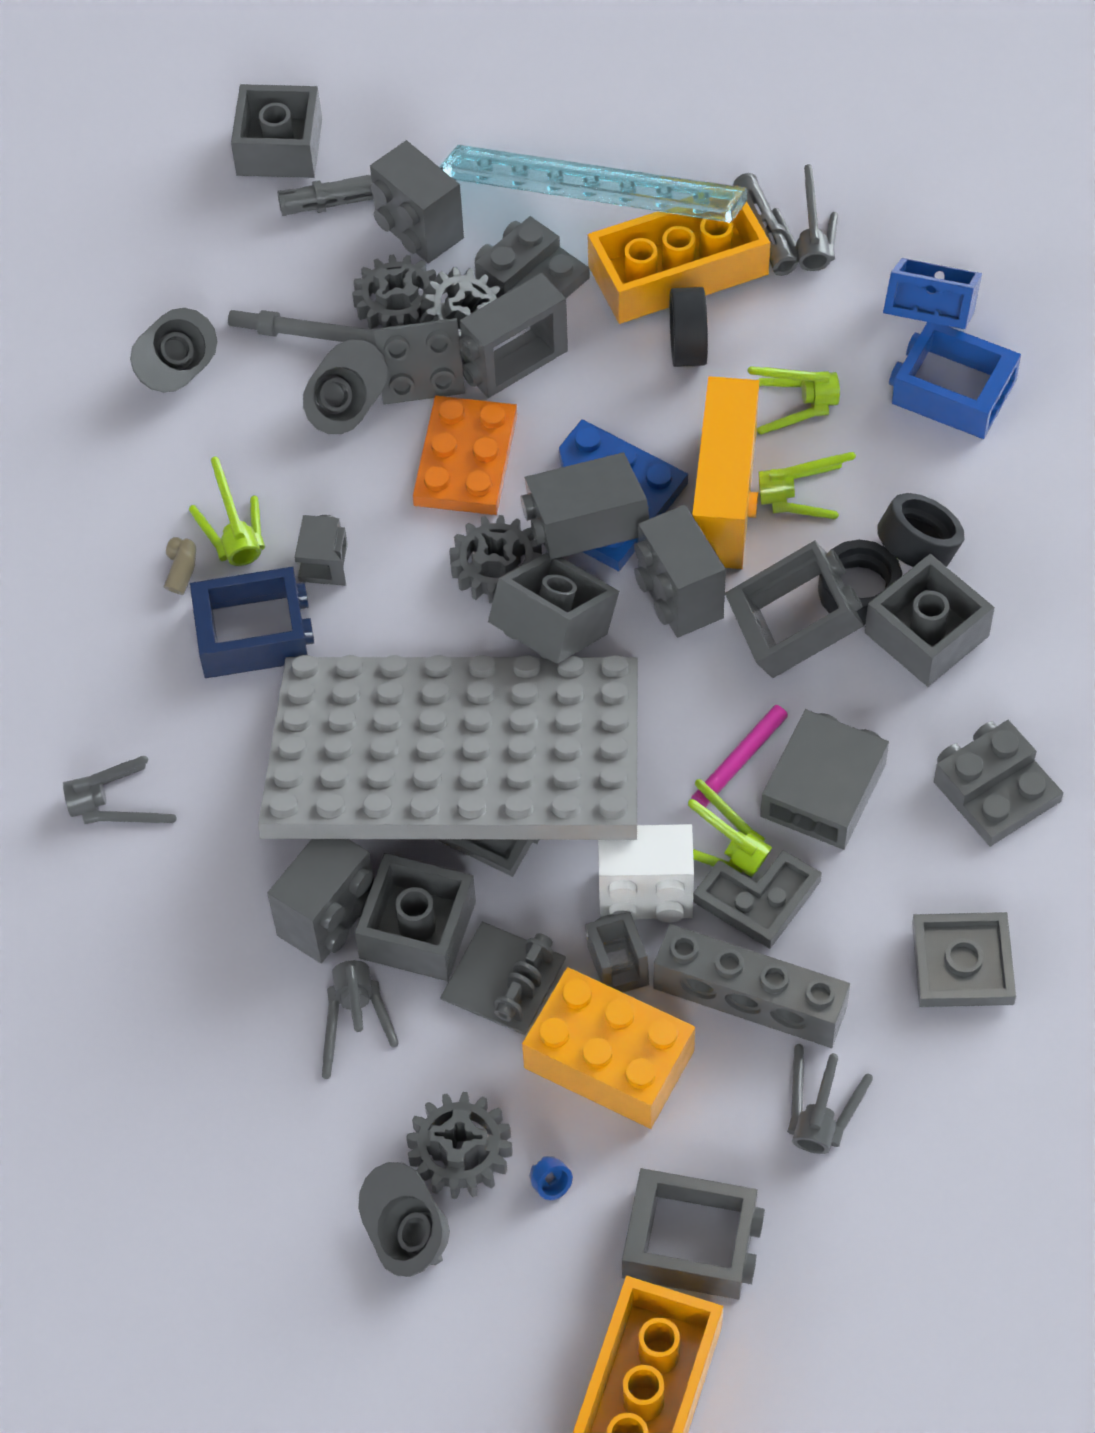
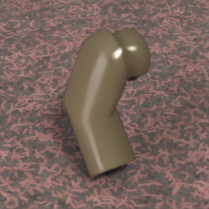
M173 537L166 546V555L174 561L163 587L173 593L184 595L195 567L196 545L188 538L182 540L181 538Z

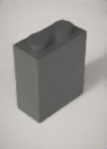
M624 452L524 477L527 494L520 496L526 521L531 520V528L536 544H544L550 560L638 538V524L649 519L647 498Z
M805 709L762 793L760 817L845 850L884 770L889 741L882 739L873 731L867 729L859 730L843 724L829 714H817Z

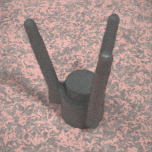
M807 164L804 167L809 229L802 231L795 243L780 210L774 208L772 212L778 224L783 225L788 233L787 243L797 262H799V266L806 271H818L826 268L831 261L835 260L834 243L838 213L832 212L830 214L826 236L822 230L818 229L812 166Z
M140 756L91 776L63 782L68 812L71 817L82 815L84 824L98 821L174 823L177 820L174 814L99 811V806L106 805L103 785L144 770L148 763L147 756Z
M345 961L336 965L332 970L334 985L327 989L329 1007L323 1052L322 1077L324 1079L331 1077L339 1004L343 1008L351 1010L354 1030L361 1032L363 1030L361 1008L365 1007L370 999L390 1046L396 1047L399 1044L380 995L379 982L371 980L369 966L363 961Z
M797 1044L794 1047L792 1113L787 1132L794 1135L792 1142L798 1148L811 1153L826 1154L829 1153L831 1146H840L843 1131L866 1094L873 1076L871 1074L864 1075L836 1122L834 1120V1111L826 1107L838 1062L837 1054L832 1053L827 1061L816 1104H809L806 1110L802 1111L804 1048L801 1044Z

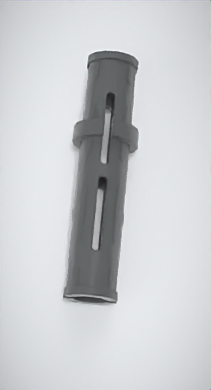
M753 173L742 174L734 180L733 187L738 185L770 241L769 261L773 272L778 276L788 275L798 265L797 259L792 254L787 243L788 233L783 225L778 224L770 204L759 186L756 175ZM754 204L758 205L761 215L758 214ZM768 233L772 234L775 245L772 243Z
M371 175L321 183L318 180L313 181L310 186L277 191L282 216L317 210L318 213L326 212V208L372 200L374 198L370 188L372 184Z

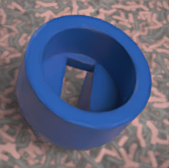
M553 1156L541 1158L536 1165L533 1164L529 1174L532 1187L546 1200H555L562 1197L569 1190L573 1181L571 1170L561 1160ZM551 1173L555 1178L547 1183L545 1178Z

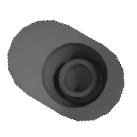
M178 308L168 311L141 334L132 346L130 361L133 372L139 381L151 390L166 393L181 389L202 371L215 355L218 342L215 328L209 319L197 310Z
M347 340L337 344L315 370L303 392V409L308 421L317 430L326 434H344L353 430L363 420L366 413L379 397L387 382L388 367L384 355L375 345L364 340Z
M387 1162L375 1167L362 1184L359 1192L358 1209L362 1223L384 1268L396 1276L411 1277L423 1272L429 1265H437L442 1262V1254L449 1240V1224L442 1210L435 1204L424 1180L415 1169L404 1163Z

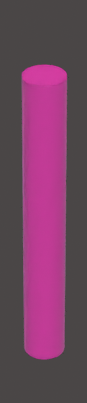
M774 705L709 776L705 783L717 795L788 717L787 712L781 706ZM699 789L691 796L692 799L705 808L710 803Z

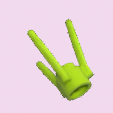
M750 366L747 369V372L751 375L774 377L759 378V386L801 387L803 403H811L812 408L758 427V434L775 431L814 416L829 415V406L839 404L840 385L836 372H809Z
M848 452L787 468L758 471L761 505L772 504L773 513L790 512L820 518L837 519L839 516L837 511L788 503L787 498H795L794 479L840 469L843 462L854 460L856 454Z
M214 456L211 458V464L230 523L224 527L223 535L220 539L195 505L189 506V512L216 548L220 561L228 560L233 566L248 565L257 560L261 555V550L265 549L261 536L259 500L255 495L250 498V527L246 522L239 520L220 460Z
M697 779L695 786L739 831H735L696 800L690 799L688 806L731 840L724 852L725 855L731 858L730 861L693 849V860L713 867L720 860L738 872H744L752 878L773 847L765 843L766 838L755 832L703 780Z

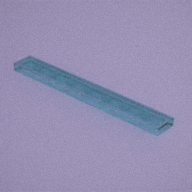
M457 145L440 165V168L454 180L729 223L734 220L748 200L747 189L744 187L465 145Z

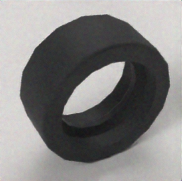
M672 288L670 290L669 314L673 366H704L707 364L708 358L707 307L704 288Z
M904 493L897 495L891 501L877 524V535L883 546L894 557L912 567L929 554L933 555L947 567L965 540L964 529L958 518L937 501L920 494Z
M858 539L843 542L830 549V551H835L845 569L860 567L880 574L886 582L885 590L902 577L903 573L899 560L884 546L876 542ZM820 574L818 594L821 605L830 614L839 608L823 575ZM879 594L872 597L859 598L863 607L857 610L863 625L866 624L868 603Z

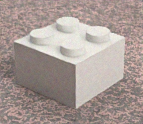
M692 824L637 825V840H598L600 917L619 915L630 911L634 921L636 919H658L659 921L670 923L680 921L683 918H693L694 860Z

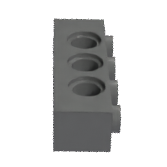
M673 924L669 925L654 961L653 989L833 1048L847 1009L850 990L849 982Z

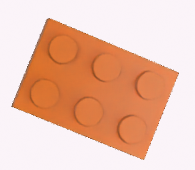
M435 395L414 487L413 505L497 515L518 415L517 404Z

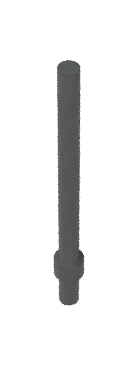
M231 310L228 315L229 326L254 329L260 335L276 337L278 333L338 342L364 340L375 345L374 330L286 318L281 317L279 312L261 310L259 314ZM460 348V351H461V359H462V358H463V352H462V350H461V348Z

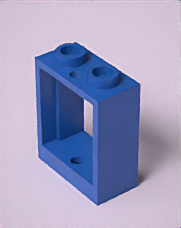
M901 258L890 274L883 313L966 329L975 312L982 273ZM938 271L943 272L944 279L935 278V273Z
M927 322L920 334L915 332L912 335L906 350L907 358L904 363L898 361L893 368L889 379V385L894 386L892 404L985 439L1017 381L1021 354L949 326ZM928 352L991 375L978 399L974 400L915 377Z

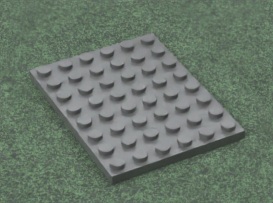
M310 655L286 657L258 822L259 838L637 840L638 657H622L617 655L609 657H578L572 655L558 664L543 657L529 655L520 657H490L485 655L476 657H445L441 655L431 657H401L398 655L387 657H357L354 655L343 657H313Z

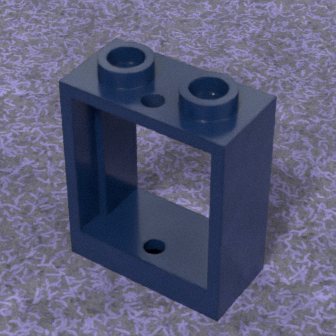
M294 567L190 583L199 657L205 679L281 667L285 665L286 657L308 655L306 645L315 644L311 618L302 619L301 609L309 608L305 582L296 583ZM287 598L292 631L217 642L214 609Z

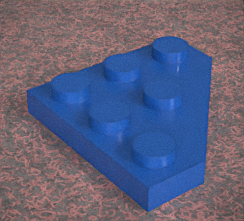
M581 419L559 446L561 467L624 452L647 498L649 519L665 513L687 486L688 473ZM638 538L583 551V553L620 572L634 554V544L638 543Z

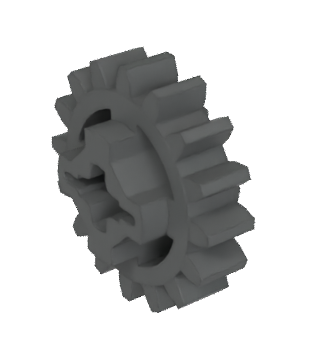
M394 254L389 255V263L385 264L379 259H375L373 270L363 267L361 269L362 279H354L355 291L352 292L354 308H357L358 318L360 320L367 319L368 328L371 330L378 325H382V328L420 323V318L426 310L419 307V303L425 294L423 293L420 296L418 289L421 288L424 291L430 281L436 278V271L434 269L426 271V263L423 260L415 265L411 264L410 255H406L402 262H397ZM372 293L376 296V300L374 302L371 299Z
M453 267L448 275L441 271L423 291L425 296L420 301L419 307L426 311L420 320L424 323L457 318L460 340V320L497 299L496 294L499 292L500 287L493 286L489 288L486 285L488 281L486 274L479 280L474 278V270L472 268H469L464 275H461L457 267ZM447 292L448 296L445 299V303H441L442 295Z
M503 515L498 516L496 523H490L486 516L481 517V526L477 528L467 523L465 525L466 536L456 534L454 536L455 547L449 549L452 578H458L459 589L463 591L471 587L472 599L475 600L482 594H487L491 604L493 603L499 578L519 568L518 565L521 563L522 555L525 556L522 565L542 555V544H536L532 528L521 531V522L517 518L510 525L505 524ZM474 551L475 553L472 554V562L468 563V559L471 553Z
M462 1092L459 1102L452 1103L450 1096L443 1094V1106L437 1108L432 1103L427 1102L425 1104L427 1118L414 1116L412 1119L413 1129L416 1132L407 1134L406 1138L408 1148L413 1149L408 1152L410 1166H419L416 1171L424 1181L432 1178L431 1186L433 1193L438 1194L444 1186L450 1187L452 1199H457L460 1188H467L470 1195L475 1197L477 1196V1184L483 1182L485 1186L491 1189L495 1186L493 1172L506 1174L507 1161L504 1158L511 1157L513 1154L512 1142L507 1141L511 1138V1128L509 1124H500L503 1121L500 1108L487 1112V1098L482 1096L476 1104L469 1103L468 1092ZM472 1121L480 1124L485 1129H478ZM464 1141L462 1148L456 1149L458 1142ZM433 1160L442 1161L447 1170L437 1165Z

